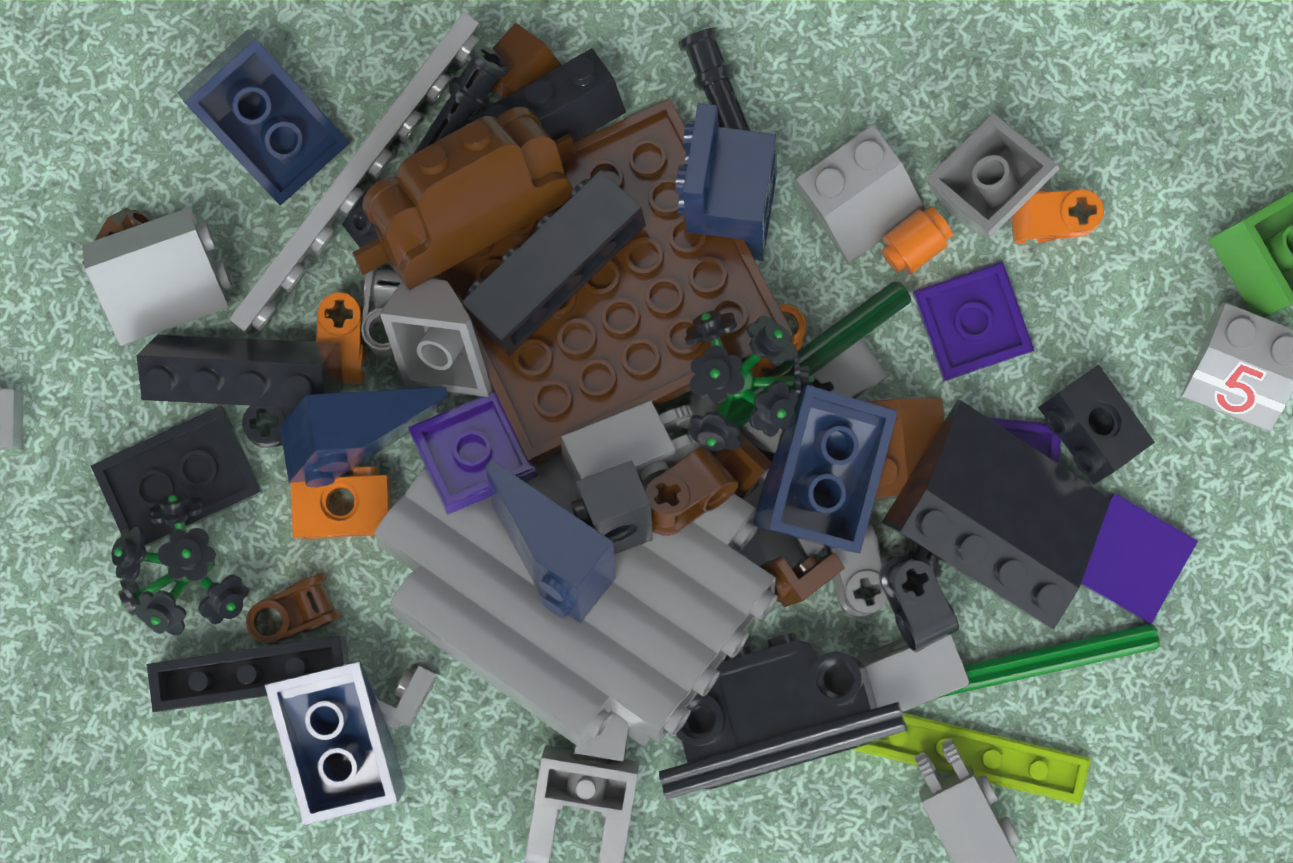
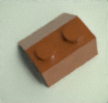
M898 398L868 401V403L898 411L874 501L896 499L944 422L942 398Z

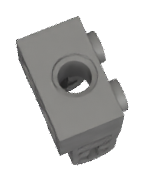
M545 746L540 762L524 863H550L558 811L562 810L563 806L602 812L601 817H606L598 863H623L640 762L627 759L618 761L574 753L575 750Z

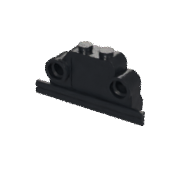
M795 633L767 640L769 648L751 653L750 646L742 647L735 657L731 658L726 655L723 659L724 662H721L716 668L720 671V674L710 691L705 696L698 693L687 708L691 710L690 715L682 728L676 733L677 737L682 741L687 763L659 771L664 796L667 800L692 792L709 791L889 739L888 736L907 731L900 703L895 702L877 708L868 672L862 662L843 652L832 651L824 653L822 648L814 643L797 640Z

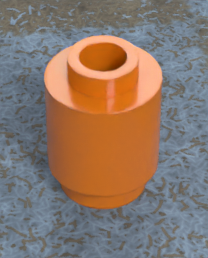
M930 206L923 212L918 209L882 237L886 247L881 250V253L887 263L897 273L904 269L912 275L947 247L946 241L952 238L954 234L946 220L934 207Z

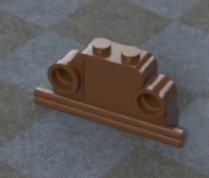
M516 107L504 112L497 119L492 116L481 117L406 158L398 168L397 177H387L378 181L368 190L363 199V212L374 225L379 238L352 252L359 271L362 275H365L389 262L410 291L566 204L569 201L573 187L565 175L563 164L578 157L572 137L568 133L554 141L544 130L541 121L532 110L525 107Z

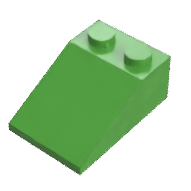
M1292 190L1208 239L1250 312L1263 318L1293 304Z

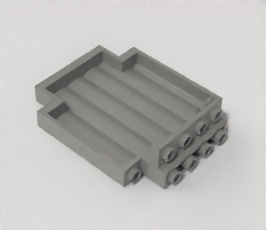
M562 452L535 464L537 477L526 481V483L574 515L571 502L577 500L576 486L562 459ZM426 468L417 476L406 494L388 511L374 532L378 546L413 571L390 601L394 616L581 749L590 737L597 740L605 732L613 717L609 713L611 710L627 721L629 726L628 736L643 747L651 738L660 744L668 732L675 735L690 715L691 710L687 708L698 693L705 696L710 691L720 674V671L716 668L726 655L733 658L738 654L749 636V633L745 630L755 617L760 620L764 619L778 597L774 594L776 578L735 551L736 548L740 550L745 549L758 529L753 523L756 508L736 494H733L720 507L705 513L674 535L662 536L652 531V541L615 554L616 579L581 623L569 615L564 619L560 618L544 606L541 601L543 597L540 596L492 505L491 497L447 515ZM642 483V485H643V487H644V489H645V491H646L648 485H645L644 483Z

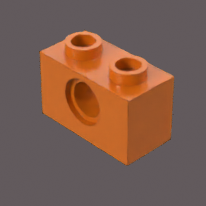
M357 467L350 470L351 477H338L332 484L322 487H307L305 482L291 483L293 538L299 540L375 536V530L392 508L391 478L388 475H379V467ZM339 490H349L354 496V507L348 514L336 516L330 508L331 497Z

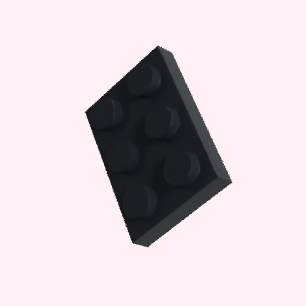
M222 405L91 465L120 533L124 529L142 528L145 533L143 544L145 548L169 537L171 532L176 530L174 524H166L165 522L155 524L151 520L150 508L159 504V501L165 496L184 493L188 498H202V512L196 516L188 517L184 521L187 529L263 493L228 414Z

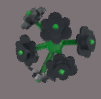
M717 310L705 312L693 320V326L686 329L685 341L688 345L698 344L702 341L711 342L712 345L705 351L704 358L697 357L691 362V370L695 373L690 380L691 391L699 397L709 395L711 401L720 403L717 412L710 411L705 413L704 416L693 415L690 419L691 427L689 428L688 435L704 448L713 451H720L724 448L728 450L739 449L742 443L741 438L738 436L740 428L735 423L727 422L726 416L731 402L741 398L756 406L749 417L751 427L756 430H762L768 437L775 436L779 428L782 430L790 428L796 420V412L793 408L798 402L803 386H810L813 383V378L809 376L808 366H799L798 352L793 343L790 342L791 336L789 331L768 316H760L755 323H750L747 326L746 332L752 338L749 345L753 353L743 363L736 355L728 356V352L720 339L721 334L728 333L737 327L733 313L721 315ZM762 358H768L776 366H780L784 361L793 360L792 376L753 377L750 370ZM788 386H793V391H789ZM768 387L766 392L761 391L757 394L752 392L753 388Z
M175 493L165 496L159 501V504L150 508L149 511L153 523L165 522L166 524H174L176 529L170 534V542L163 544L159 548L158 553L146 551L145 546H143L145 533L139 527L124 529L121 537L115 541L112 548L111 558L116 566V576L122 579L120 580L122 589L118 591L122 606L132 616L136 614L140 620L158 634L166 631L171 635H181L185 630L183 620L187 613L182 606L176 605V600L190 583L199 582L207 590L208 596L200 602L198 612L204 618H208L214 625L221 623L224 618L232 619L238 616L243 609V600L249 594L248 587L242 584V579L236 574L226 576L221 583H214L207 576L208 572L213 570L215 566L216 552L212 547L208 546L209 536L206 531L201 528H193L187 532L184 522L188 517L196 516L202 512L201 506L203 501L201 497L188 498L184 493ZM143 561L168 566V574L140 589L135 581L140 573V563ZM172 582L176 583L170 592L160 590Z

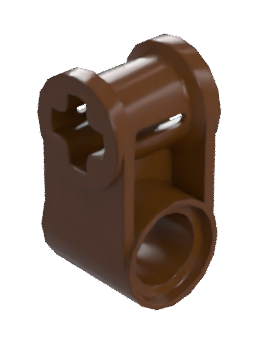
M703 446L696 448L679 463L654 478L648 484L645 492L651 503L652 531L662 536H671L680 532L705 513L720 507L736 491L738 482L709 449Z
M323 572L287 587L285 591L253 605L247 613L246 626L247 631L254 639L261 643L273 645L301 633L305 634L342 618L343 614L341 610H337L333 606L324 585L327 577ZM310 593H312L316 605L319 609L318 613H316L312 601L309 597ZM275 609L282 616V627L276 634L264 636L257 627L258 617L265 610Z

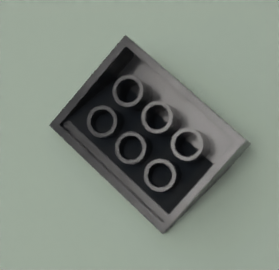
M958 399L881 523L1032 619L1054 630L1080 588L1111 498Z

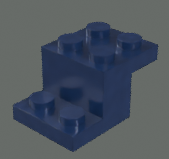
M698 103L695 121L687 120L685 124L683 149L686 150L685 165L679 164L676 178V194H679L678 214L685 215L687 233L744 239L754 260L764 261L777 178L776 134L721 128L718 125L717 105Z

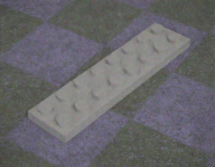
M465 12L460 15L229 318L232 324L246 334L249 333L252 327L261 332L277 311L272 301L281 289L290 294L306 273V268L300 264L310 251L316 256L320 255L335 235V230L330 225L339 214L346 218L362 197L364 192L359 189L361 184L368 176L376 181L392 160L393 153L388 149L396 139L403 144L407 141L421 122L422 115L417 111L422 104L427 102L433 106L449 85L448 82L451 77L446 73L454 64L461 69L471 57V49L480 41L475 36L479 22Z

